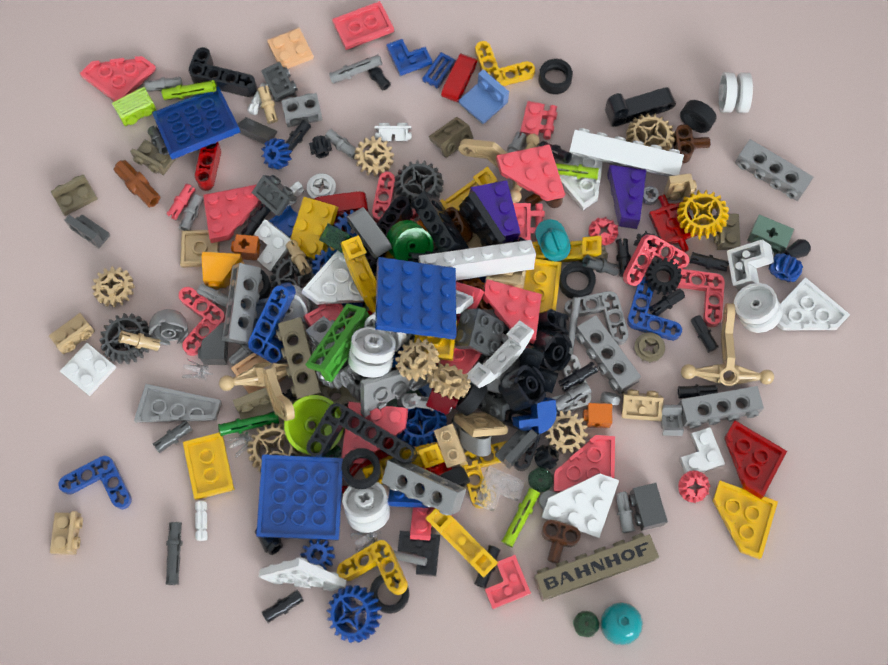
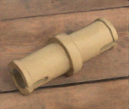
M264 86L259 87L257 90L262 102L261 109H264L267 124L275 123L278 121L269 86H265V88Z
M297 241L287 242L286 249H288L291 255L292 263L296 264L301 275H305L303 270H305L306 274H309L312 270L311 266H309L306 260L305 253L300 250Z
M123 330L120 332L118 340L119 343L134 345L138 349L142 347L154 351L159 350L161 342L160 339L146 337L142 333L133 334Z

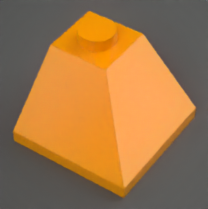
M202 252V272L205 285L215 290L228 287L230 285L232 266L238 263L244 264L241 254Z

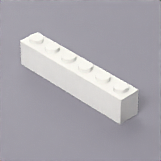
M584 128L574 131L570 148L572 155L623 167L642 169L649 173L667 177L679 175L684 154H680V151L676 149L666 151L662 150V147L658 145L644 146V143L640 141H633L631 143L627 142L623 137L615 136V139L609 138L607 134L597 132L596 135Z
M526 240L420 255L419 263L456 268V280L534 269L536 252L532 241Z

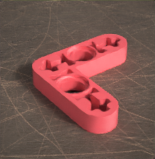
M384 172L379 176L372 209L373 219L377 223L381 219V217H378V213L383 211L384 214L392 203L395 176L391 172ZM389 178L390 181L388 182L387 188H385L384 181H386V179ZM381 194H387L389 196V199L386 201H381L379 199V196ZM412 209L413 215L410 218V221H414L416 216H418L415 209Z
M650 234L645 235L641 238L624 271L623 280L626 284L632 286L640 284L654 256L658 259L661 258L662 261L664 258H668L667 262H670L672 259L674 261L673 264L677 263L679 265L678 268L681 269L687 267L689 257L685 252L659 237ZM651 240V243L658 246L656 248L649 246L647 241ZM663 247H667L669 250L668 255L665 257L661 255ZM640 255L645 257V262L642 265H639L637 262ZM673 256L680 257V259L682 260V262L679 263L678 260H676V259H674V258H672V257H673ZM630 274H634L635 280H631Z
M681 269L680 274H682V278L677 288L705 291L703 321L708 327L718 326L723 312L725 286L723 276L717 273ZM694 276L699 277L701 284H694L691 278ZM713 280H716L717 286H714ZM709 297H717L719 303L716 305L711 304ZM712 310H715L714 318L716 319L714 322L711 321V318H709L712 313Z
M184 287L179 291L180 301L202 318L182 344L183 350L187 355L195 356L198 354V348L201 347L202 340L206 337L199 335V331L204 327L209 328L208 334H210L217 326L225 322V314L219 307L199 295L193 288ZM190 294L195 300L194 303L189 298L185 299L184 295ZM200 303L207 304V308L204 311L197 310V306ZM212 311V313H213L214 315H216V316L219 315V316H220V320H218V319H215V320H214L213 316H212L211 314H209V313ZM189 344H192V345L194 344V345L196 346V348H195V349H193V348H190V349H189L188 345H189Z

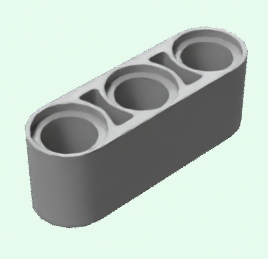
M364 207L346 217L351 228L357 236L359 235L362 243L375 259L392 249L390 242Z

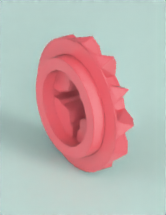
M598 217L592 221L589 227V236H601L602 245L613 243L619 233L618 225L613 220L607 219V217ZM600 227L602 229L608 227L607 233L604 232L603 234L601 233V235H599L601 231Z
M700 471L686 472L679 480L678 489L680 495L688 502L704 501V498L709 495V488L711 487L708 481L709 478ZM696 481V484L702 487L697 488L696 492L694 493L693 489L687 487L694 485V482Z

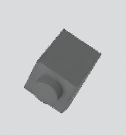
M224 322L202 340L201 347L198 348V358L201 359L204 365H227L228 342L222 341Z

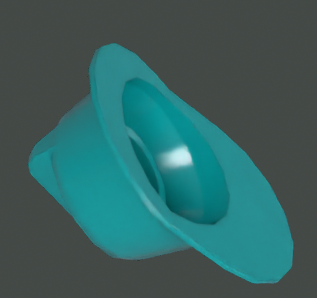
M552 219L540 222L536 227L535 234L544 256L551 261L565 259L570 253L571 245L562 224Z

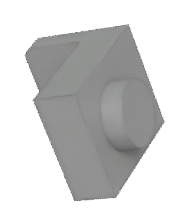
M671 404L662 406L661 427L663 436H683L682 405Z

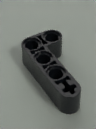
M200 47L195 51L188 69L194 84L214 80L216 87L219 86L221 91L244 97H253L256 94L257 85L252 75L213 66L210 51L205 47Z
M668 87L625 100L621 93H617L608 98L605 112L611 126L617 127L633 122L641 114L646 117L648 113L650 116H653L655 113L659 114L671 110L676 106V101Z

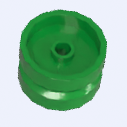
M399 221L387 233L386 238L392 247L389 253L397 260L408 261V258H411L408 256L409 252H433L432 237L415 221Z

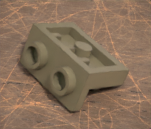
M455 117L432 133L429 138L433 144L441 149L443 156L447 158L458 150L463 139H473L470 126L459 117Z
M146 139L137 150L132 148L130 151L133 160L137 164L146 165L150 171L156 174L165 175L176 160V158L172 160L169 153L161 155L157 147Z
M84 174L76 176L71 181L58 185L55 189L51 190V194L64 216L98 200Z
M718 213L713 216L715 220L718 218ZM727 213L729 215V219L726 221L727 225L722 227L721 233L717 232L716 236L713 237L714 243H717V250H730L741 246L739 214Z
M266 387L233 400L241 419L274 412Z

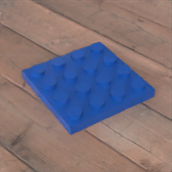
M219 86L216 87V92L197 94L152 112L172 160L240 133L237 122Z
M378 257L375 329L454 340L457 336L456 268Z
M262 455L256 537L339 540L343 477L341 467L343 458Z

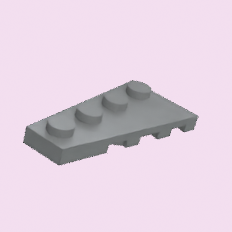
M399 370L388 372L382 377H371L361 380V414L365 418L370 415V411L376 408L382 409L387 406V402L395 398L399 400L411 389L415 391L429 384L426 381L428 374L425 375V380L419 377L418 382H415L413 378L408 381L406 377H402Z
M145 384L134 421L136 423L184 420L216 421L222 401Z

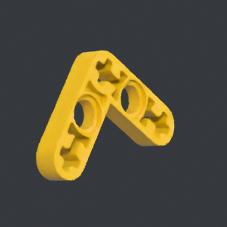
M480 41L476 44L475 55L481 71L484 69L490 75L493 73L494 79L502 86L526 81L534 77L535 66L533 63L526 61L498 68L490 44L486 41ZM481 48L486 50V56H484L483 51L480 50ZM485 62H491L493 66L490 68H486L483 64ZM507 72H513L515 76L513 78H508L505 74Z
M507 441L491 445V452L494 455L492 460L486 461L483 457L479 456L481 463L478 464V460H474L471 466L468 464L462 466L468 477L477 475L480 478L479 484L472 485L469 482L466 485L471 503L475 508H484L489 502V494L481 468L501 463L495 457L497 453L495 448H498L499 451ZM469 451L465 452V456L470 459L477 457ZM483 487V489L479 490L481 497L485 496L482 504L474 500L477 498L475 489Z
M379 540L342 561L337 567L339 577L349 582L378 565L387 588L393 594H403L408 586L392 547L384 540ZM381 547H384L383 551H384L385 555L387 556V557H385V558H384V556L380 553V552H381V549H380ZM364 556H369L368 563L361 565V559ZM390 562H393V570L390 572H386V565ZM346 568H349V573L346 575ZM392 577H395L399 581L398 588H395L396 583Z

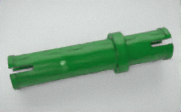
M275 412L241 420L236 418L235 421L218 424L220 436L237 432L241 434L246 430L264 427V424L267 426L271 425V423L279 424V418Z

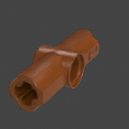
M126 160L117 162L113 170L125 182V185L132 194L137 195L148 207L157 205L161 197L149 185L148 180L143 174L137 172Z

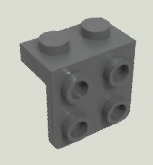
M479 308L466 309L460 316L454 347L457 349H474L490 358L500 347L505 324L503 321Z

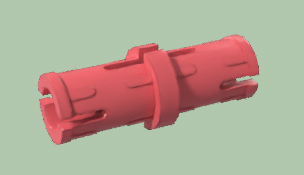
M185 184L179 196L174 198L175 202L166 213L168 216L172 215L171 219L177 220L183 208L188 206L189 199L196 191L194 187L190 189V184Z

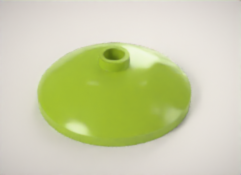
M310 395L302 397L293 403L295 418L284 421V431L287 440L296 450L310 455L307 451V443L329 406L334 403L332 400L320 395ZM338 408L335 411V417L339 418L342 413ZM311 421L315 423L313 429L309 428V422ZM331 425L326 426L324 430L325 435L328 436L332 432ZM344 427L342 428L341 432L339 433L338 437L333 443L331 449L334 448L340 441ZM320 442L314 446V451L319 453L322 449Z

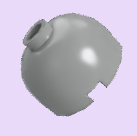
M164 309L158 311L150 320L149 335H151V338L160 339V344L171 345L169 341L178 340V343H181L188 336L186 318L176 310Z

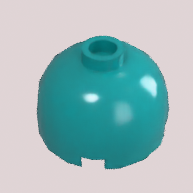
M622 602L612 604L601 616L602 633L613 644H630L642 632L643 621L641 614L630 604Z

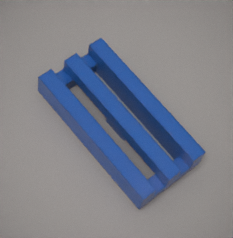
M440 52L424 75L423 82H428L429 85H434L438 89L453 68L456 59ZM444 58L445 60L443 61V63L441 64V66L437 69V71H436V73L434 74V76H433L432 78H429V77L431 76V74L434 72V70L436 69V67L439 65V63L441 62V60Z

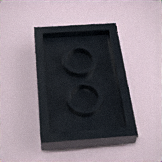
M472 192L458 206L461 215L470 223V228L479 237L482 247L501 244L505 237L476 193Z

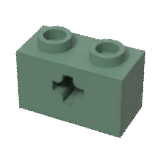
M759 215L747 241L752 243L764 240L771 245L772 253L782 254L789 244L794 229Z

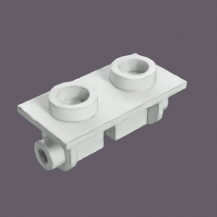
M379 123V126H375V129L379 130V132H375V140L381 137V141H392V134H395V141L411 140V132H408V130H412V127L408 126V123H397V126H390V123Z

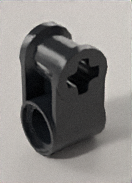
M553 309L539 313L537 329H549L568 335V315Z

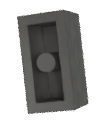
M656 483L635 487L631 490L630 495H628L631 507L634 506L636 514H634L636 525L640 526L641 531L664 526L668 522Z

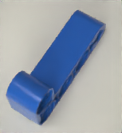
M289 282L280 284L272 290L248 341V347L252 352L271 363H275L283 358L281 348H284L283 342L275 338V335L277 333L276 330L279 329L278 323L283 321L296 293L294 285ZM273 306L278 308V313L274 311ZM266 322L270 325V330L266 327ZM258 339L261 340L262 346L258 343ZM274 348L278 350L279 356L275 354Z

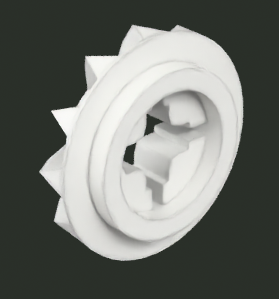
M316 174L307 183V192L312 199L333 195L336 191L334 179L327 174ZM322 183H324L326 189H323L320 193L317 187H321Z

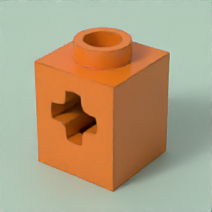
M236 234L235 241H232L231 251L234 254H241L244 260L257 261L261 242L258 236Z
M588 403L587 408L583 409V419L586 421L587 427L610 428L612 425V404Z

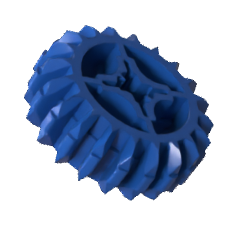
M416 407L408 409L406 429L398 434L397 437L413 447L438 443L434 431L447 426V417L444 413L437 410L430 411V409Z
M348 585L345 588H340L338 593L332 595L334 600L328 602L332 608L327 609L326 612L331 614V617L327 618L328 621L333 623L330 628H336L334 635L338 636L341 634V640L348 639L350 643L355 641L359 643L363 639H369L370 634H375V628L380 625L377 619L382 617V615L377 614V611L381 610L382 607H376L375 603L379 599H372L374 592L367 593V588H360V585ZM352 597L360 600L363 605L357 604L355 600L353 601ZM359 610L358 612L355 613V614H356L355 616L350 617L351 615H353V612H354V611ZM346 622L351 623V625H352L353 627H355L356 630L350 628V627L346 624Z

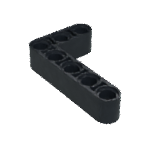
M405 196L395 198L378 221L377 226L386 237L393 225L399 221L410 220L413 210L408 198ZM363 244L367 252L365 257L375 279H377L378 258L375 259Z
M333 403L329 406L307 443V451L310 455L324 457L344 427L401 462L412 463L417 458V451L412 445L339 403ZM342 408L343 413L341 417L336 418V409ZM354 418H358L360 422L356 428H353L351 425ZM331 425L332 432L326 436L324 430L326 426ZM371 428H375L377 434L374 438L370 439L368 432ZM392 438L394 445L392 448L387 449L385 442L387 439ZM320 442L322 449L319 453H316L314 446ZM406 448L411 450V456L408 459H404L402 456V452Z

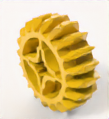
M698 190L697 195L691 193L690 198L684 197L677 210L679 215L677 221L680 222V228H685V234L691 232V237H694L696 234L700 240L702 235H705V238L708 239L709 234L715 237L717 232H722V227L727 225L726 221L729 219L727 214L729 209L725 207L726 202L721 201L722 197L720 195L715 197L714 191L708 194L707 190L704 191V194H701ZM713 209H715L718 213V218L716 220L713 218L712 215ZM689 210H692L694 214L692 220L687 215Z

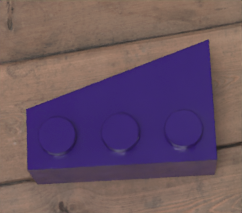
M610 165L607 177L610 182L618 226L637 229L641 218L646 170Z
M507 180L470 187L469 194L472 192L476 193L505 237L502 243L518 240L521 232Z

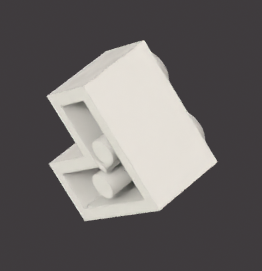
M764 240L727 250L732 283L739 290L749 284L759 283L757 268L774 263L771 245Z

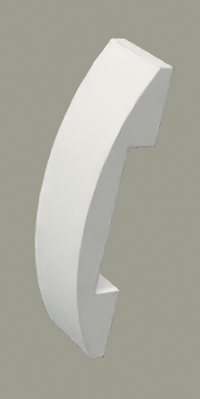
M519 320L506 334L508 337L507 341L483 365L478 362L467 373V379L480 388L498 378L521 355L529 343L534 330Z

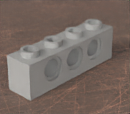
M751 139L735 162L742 170L750 172L757 179L765 181L772 188L780 190L787 197L796 201L800 199L814 178Z
M243 263L232 266L222 341L241 345L248 344L253 332V323L257 317L255 308L259 300L258 287L262 280L260 267ZM244 282L248 284V290L244 288ZM241 300L246 304L245 309L241 306ZM239 319L243 322L242 328L238 324Z
M596 315L577 326L575 334L577 341L585 346L587 355L590 359L596 361L598 370L602 375H606L609 379V385L614 391L617 390L621 394L639 382L640 374ZM590 338H597L599 343H593ZM608 353L611 358L606 359L601 354ZM613 368H619L622 373H614Z
M758 386L681 399L678 404L682 405L683 408L681 414L683 427L690 426V428L700 427L703 423L714 425L720 423V420L726 419L731 422L743 416L754 418L759 416V413L764 409ZM736 402H741L744 408H739ZM717 405H722L725 408V412L719 411ZM698 408L704 409L706 415H701L698 412Z
M396 458L387 461L381 482L388 485L389 489L405 493L406 497L417 499L423 505L434 507L441 514L448 516L460 511L466 488L413 463H404Z

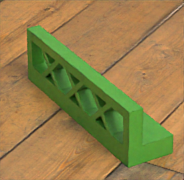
M346 304L305 364L307 368L321 372L326 381L332 382L349 357L352 335L357 330L364 328L365 321L370 316L366 308ZM350 311L355 312L354 316L346 319ZM346 327L344 331L336 334L338 328ZM335 341L333 347L325 349L327 344ZM325 358L321 365L315 364L317 359Z

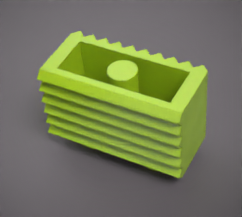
M145 87L112 102L124 126L135 124L140 118L152 115V112L156 111V107Z

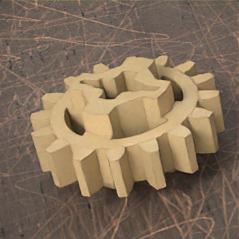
M372 136L370 141L368 138H365L364 143L359 142V148L356 147L355 149L357 154L354 156V159L359 160L356 166H362L361 172L366 170L368 176L373 172L374 177L377 176L378 172L382 174L385 170L388 171L390 169L389 165L393 164L391 158L394 157V153H390L392 146L387 147V141L382 143L381 137L375 140L374 136ZM369 147L368 151L363 152L365 148ZM385 160V163L379 166L380 162Z
M111 266L110 271L104 268V273L98 272L99 278L93 279L96 284L92 286V289L95 291L93 295L100 304L104 303L106 307L110 303L113 308L116 307V303L122 306L123 300L129 301L128 295L134 294L131 290L135 288L132 282L134 280L129 276L128 271H123L121 267L115 270Z
M417 338L416 343L410 340L409 346L403 345L404 350L398 351L400 357L395 358L398 363L396 368L402 377H406L408 381L413 378L415 382H418L419 377L425 380L426 374L433 375L431 370L437 369L438 367L435 363L440 362V359L437 357L439 352L433 343H429L427 339L422 342L420 338Z
M438 363V368L431 370L433 375H427L426 381L430 383L429 387L435 388L434 392H440L442 397L447 395L449 399H452L453 396L456 399H459L460 396L465 397L471 386V380L467 379L468 374H462V369L457 370L458 368L455 365L450 367L448 363L445 366Z
M569 410L566 415L560 411L559 417L556 415L554 424L546 431L549 434L545 436V439H551L548 445L552 446L554 444L556 450L561 448L562 454H565L566 449L569 450L570 454L573 453L574 447L579 450V443L585 444L586 442L582 438L588 436V433L583 431L587 428V425L582 426L581 424L584 419L578 420V413L571 416ZM563 419L569 420L565 424L558 423V421ZM575 424L578 426L579 434L575 431ZM566 428H569V433L571 435H567L566 437L563 436L564 432L562 431V429L565 430ZM553 429L558 434V440L554 437ZM568 440L575 442L571 445H563Z

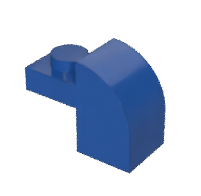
M545 397L542 402L531 406V415L512 417L513 425L522 431L532 429L538 434L546 432L552 427L556 419V400Z

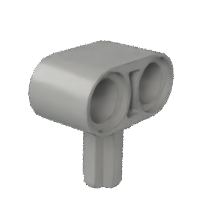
M459 426V439L465 450L481 457L491 454V437L493 436L472 437Z

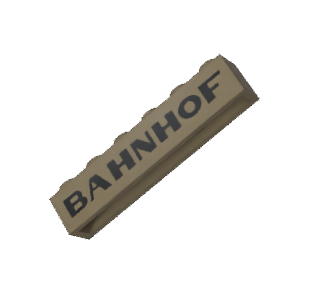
M643 533L633 536L632 541L625 543L624 540L614 543L612 548L606 549V547H601L594 550L595 554L587 556L586 553L575 557L576 561L568 563L565 560L557 563L556 568L549 570L548 567L538 570L534 576V581L542 601L656 561L659 555L651 535L644 536Z

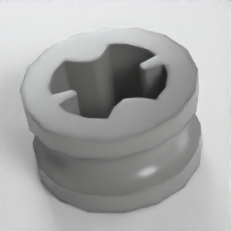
M648 186L644 188L643 203L647 205L656 203L659 192L655 187ZM648 193H652V198H648Z

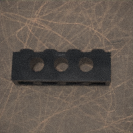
M423 190L411 204L440 253L469 249L439 198Z

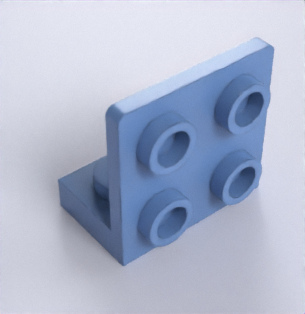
M483 69L478 73V83L459 99V104L479 122L485 124L508 103L509 91Z

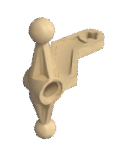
M533 133L526 137L527 146L525 149L534 148L539 145L540 139L538 135ZM463 139L458 147L462 155L485 158L498 169L496 156L507 153L492 141ZM513 181V190H510L513 203H518L522 198L520 193L522 187L517 185L515 181Z
M725 303L721 330L723 363L695 368L691 364H686L681 368V375L685 379H692L694 376H698L726 386L760 380L762 384L768 385L774 381V373L768 369L758 373L735 365L733 339L735 304ZM726 371H732L730 377L723 378V374Z
M303 358L297 359L294 364H300ZM258 363L233 378L229 375L220 378L219 386L224 391L231 390L234 385L266 387L275 414L284 421L295 418L293 404L288 398L283 396L278 380L287 376L286 367L289 366L288 364Z

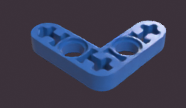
M643 277L635 291L627 318L628 326L644 333H655L667 340H677L682 333V326L679 323L648 313L653 292L650 286L646 294H642L643 285L648 283L645 282L646 277ZM636 300H645L646 306L639 307L636 304ZM640 312L638 323H634L636 313ZM656 321L659 323L660 328L653 330L649 323ZM664 325H666L665 331L661 332ZM671 328H675L676 333L674 335L671 334Z
M101 456L63 476L58 483L59 489L63 493L71 495L101 479L115 507L126 509L132 502L131 495L115 462L108 456ZM105 461L107 463H110L107 465L108 469L106 470L104 468H101L103 467V462ZM94 466L98 469V470H97V471L99 472L98 475H97V472L95 471V469L93 468ZM86 470L92 471V477L89 480L82 479V474ZM114 477L118 478V485L110 488L108 485L109 480ZM67 481H70L72 483L70 489L65 487L67 485ZM119 491L123 497H126L124 499L125 503L121 504L120 502H117L120 500L118 494L114 492Z

